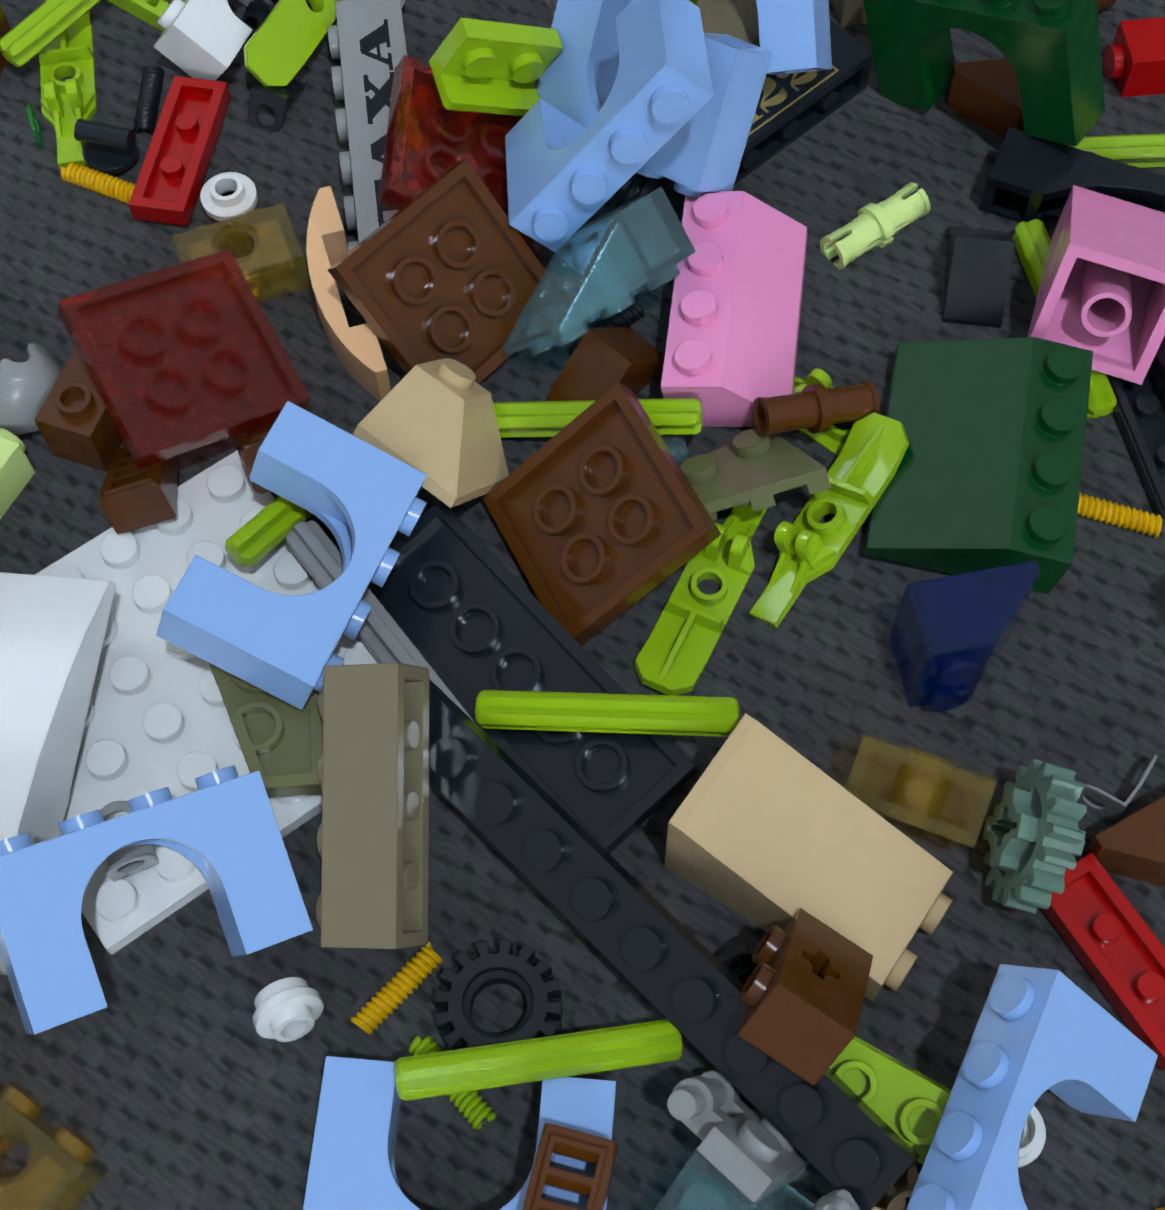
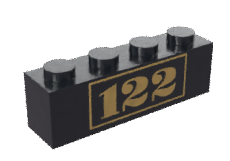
M831 19V70L785 75L766 74L735 184L867 88L873 53Z

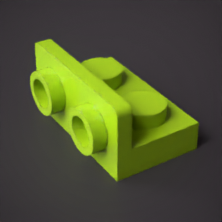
M461 17L430 58L429 64L442 104L447 110L524 116L540 99L535 82L544 74L547 67L562 51L563 46L557 29Z
M855 1036L829 1068L920 1156L916 1161L924 1164L952 1090Z

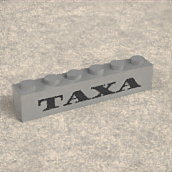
M400 0L335 2L337 25L327 26L332 60L341 59V66L331 67L336 101L345 100V108L335 109L338 137L340 143L349 142L350 150L339 152L341 173L344 186L353 185L354 195L343 197L348 231H358V241L348 242L349 252L424 190Z

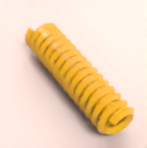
M74 161L70 162L66 168L61 167L60 169L64 182L67 181L78 187L82 186L84 189L87 188V190H92V192H97L98 194L101 193L103 196L106 195L126 204H129L136 185H133L132 182L128 183V181L118 179V177L109 176L107 173L95 171L93 168L90 169L79 163L76 164Z
M1079 492L1077 515L1080 514L1081 517L1086 516L1087 519L1092 517L1094 521L1098 519L1099 522L1104 521L1106 524L1111 523L1112 526L1117 525L1118 528L1123 526L1124 530L1127 528L1130 531L1135 529L1136 533L1141 531L1142 535L1147 533L1149 537L1151 535L1154 538L1159 537L1162 528V517L1160 514L1155 516L1154 513L1149 514L1148 511L1143 512L1142 509L1137 511L1135 507L1131 509L1130 506L1125 507L1124 504L1118 505L1117 502L1112 503L1111 500L1106 502L1105 499L1100 500L1099 497L1094 499L1093 495L1088 497L1087 493L1082 495Z
M428 942L426 947H421V952H416V957H411V962H406V967H401V972H396V977H391V982H386V987H381V992H376V997H371V1002H366V1007H361V1012H356V1017H351V1022L368 1035H373V1030H378V1024H383V1019H388V1014H393V1009H398V1004H403V999H408V994H413V989H418V984H423V979H428V974H433V969H438V964H443V959L433 951L431 943Z

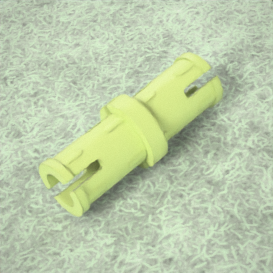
M910 182L886 200L878 204H867L857 211L858 217L821 238V252L829 260L838 255L839 259L833 262L838 270H841L857 257L877 245L881 248L893 242L894 238L892 236L929 214L931 206L926 192L921 188L911 195V193L917 190L918 184Z

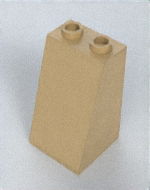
M746 713L668 822L665 866L767 932L774 924L784 930L798 910L802 908L873 955L865 991V997L871 1001L875 1000L883 985H886L895 992L898 990L918 957L907 949L919 928L932 935L953 901L942 893L953 871Z

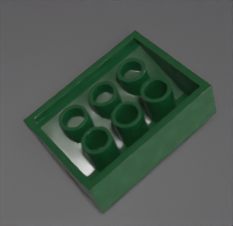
M1036 337L899 342L895 349L885 416L898 420L904 425L909 446L895 476L870 512L864 554L998 586L1049 594L1073 564L1093 351Z

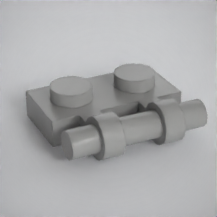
M717 1069L705 1072L701 1076L681 1080L675 1085L668 1098L667 1107L669 1113L675 1119L681 1120L702 1140L696 1150L754 1204L798 1179L810 1164L756 1108L751 1110L740 1099L741 1093Z

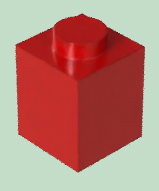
M1165 17L1120 21L1113 44L1108 45L1104 53V71L1108 79H1115L1121 98L1165 94Z

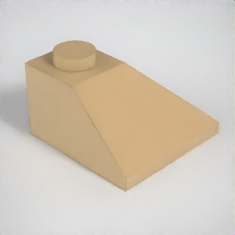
M450 358L415 365L357 425L352 434L427 474L422 487L450 508L489 493L509 476L491 393L474 381L476 375L470 368Z

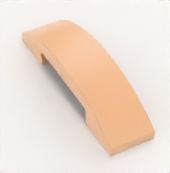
M331 186L319 188L309 216L306 237L308 271L319 317L325 334L343 366L367 392L381 401L391 391L387 367L377 335L369 324L365 323L353 327L348 325L335 279L328 272L331 266L349 252L345 231Z

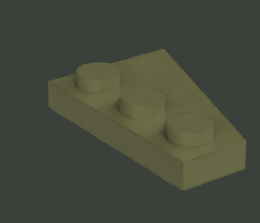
M755 428L739 433L732 442L708 454L692 456L680 465L682 472L713 522L717 519L718 511L734 506L750 505L753 512L775 506L774 494L806 485L809 495L831 489L825 466L775 433L771 436L763 437L758 435Z
M209 663L250 773L260 771L268 798L322 794L317 774L318 762L323 753V719L318 707L319 692L313 689L303 710Z

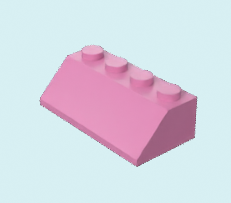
M745 191L704 192L698 198L685 195L661 390L664 399L697 398L701 400L704 413L703 427H754L752 406L756 398L787 395L794 391L808 238L807 227Z

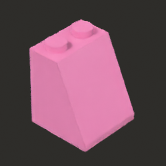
M1073 185L1051 238L1027 337H1036L1093 351L1092 370L1142 385L1165 336V213Z

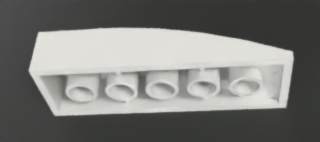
M0 572V841L24 833H30L35 845L59 837L61 834L58 823L62 822L65 816L116 584L111 580ZM0 954V974L7 975Z

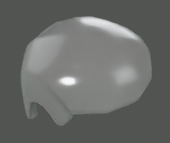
M36 343L28 344L26 351L29 359L27 361L18 363L7 358L0 361V428L8 430L15 436L39 431L35 418L62 372L61 366L49 348Z

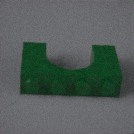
M863 0L881 96L896 104L928 111L947 90L952 65L955 63L950 28H957L975 33L989 41L1006 57L1012 66L1020 89L1025 135L1076 147L1105 112L1097 0Z

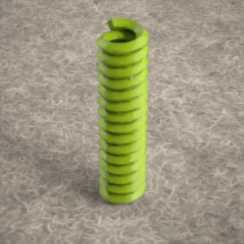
M416 1036L409 1047V1053L414 1054L413 1056L442 1052V1047H437V1042H433V1036H427L422 1041L419 1036ZM478 1090L445 1095L449 1096L450 1102H454V1107H459L458 1112L463 1113V1118H468V1124H472V1129H481L483 1123L480 1122L484 1117L489 1122L496 1118V1112H491L492 1106H487V1101H482L483 1096L478 1095Z

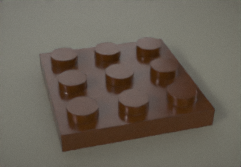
M467 159L457 162L328 269V272L406 374L417 364L450 358L470 368L476 375L474 381L479 384L569 305L517 229L509 225V218Z
M620 382L612 386L482 498L540 603L581 646L722 535L630 387Z

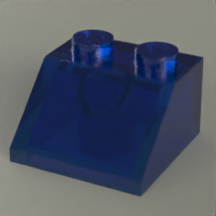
M1037 560L906 585L889 641L910 708L929 704L932 711H947L963 705L967 702L968 697L974 694L1020 618L1041 572Z

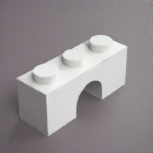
M172 0L157 21L165 30L153 47L192 78L216 81L229 67L252 32V29L233 13L227 0H185L184 2L182 0ZM238 0V1L241 2L242 4H244V5L247 7L248 4H249L251 1H253V0Z

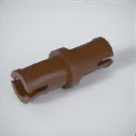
M863 381L860 384L826 388L820 383L807 385L800 393L756 398L752 406L753 424L758 435L763 437L801 429H807L812 434L826 432L832 424L857 421L872 413L879 414L880 396L877 387L872 381Z

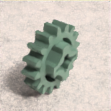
M1031 759L1029 767L1020 765L1017 768L1016 783L1009 781L1005 783L1002 801L1000 804H995L993 816L987 817L983 833V840L988 841L990 850L983 858V864L991 866V870L985 880L986 887L993 888L991 898L993 901L1002 903V906L1036 914L1038 907L1046 910L1050 907L1052 892L1062 894L1065 890L1066 869L1075 870L1077 865L1075 856H1081L1086 833V831L1079 830L1078 822L1087 812V805L1077 803L1084 786L1083 783L1074 781L1076 774L1074 770L1045 761Z

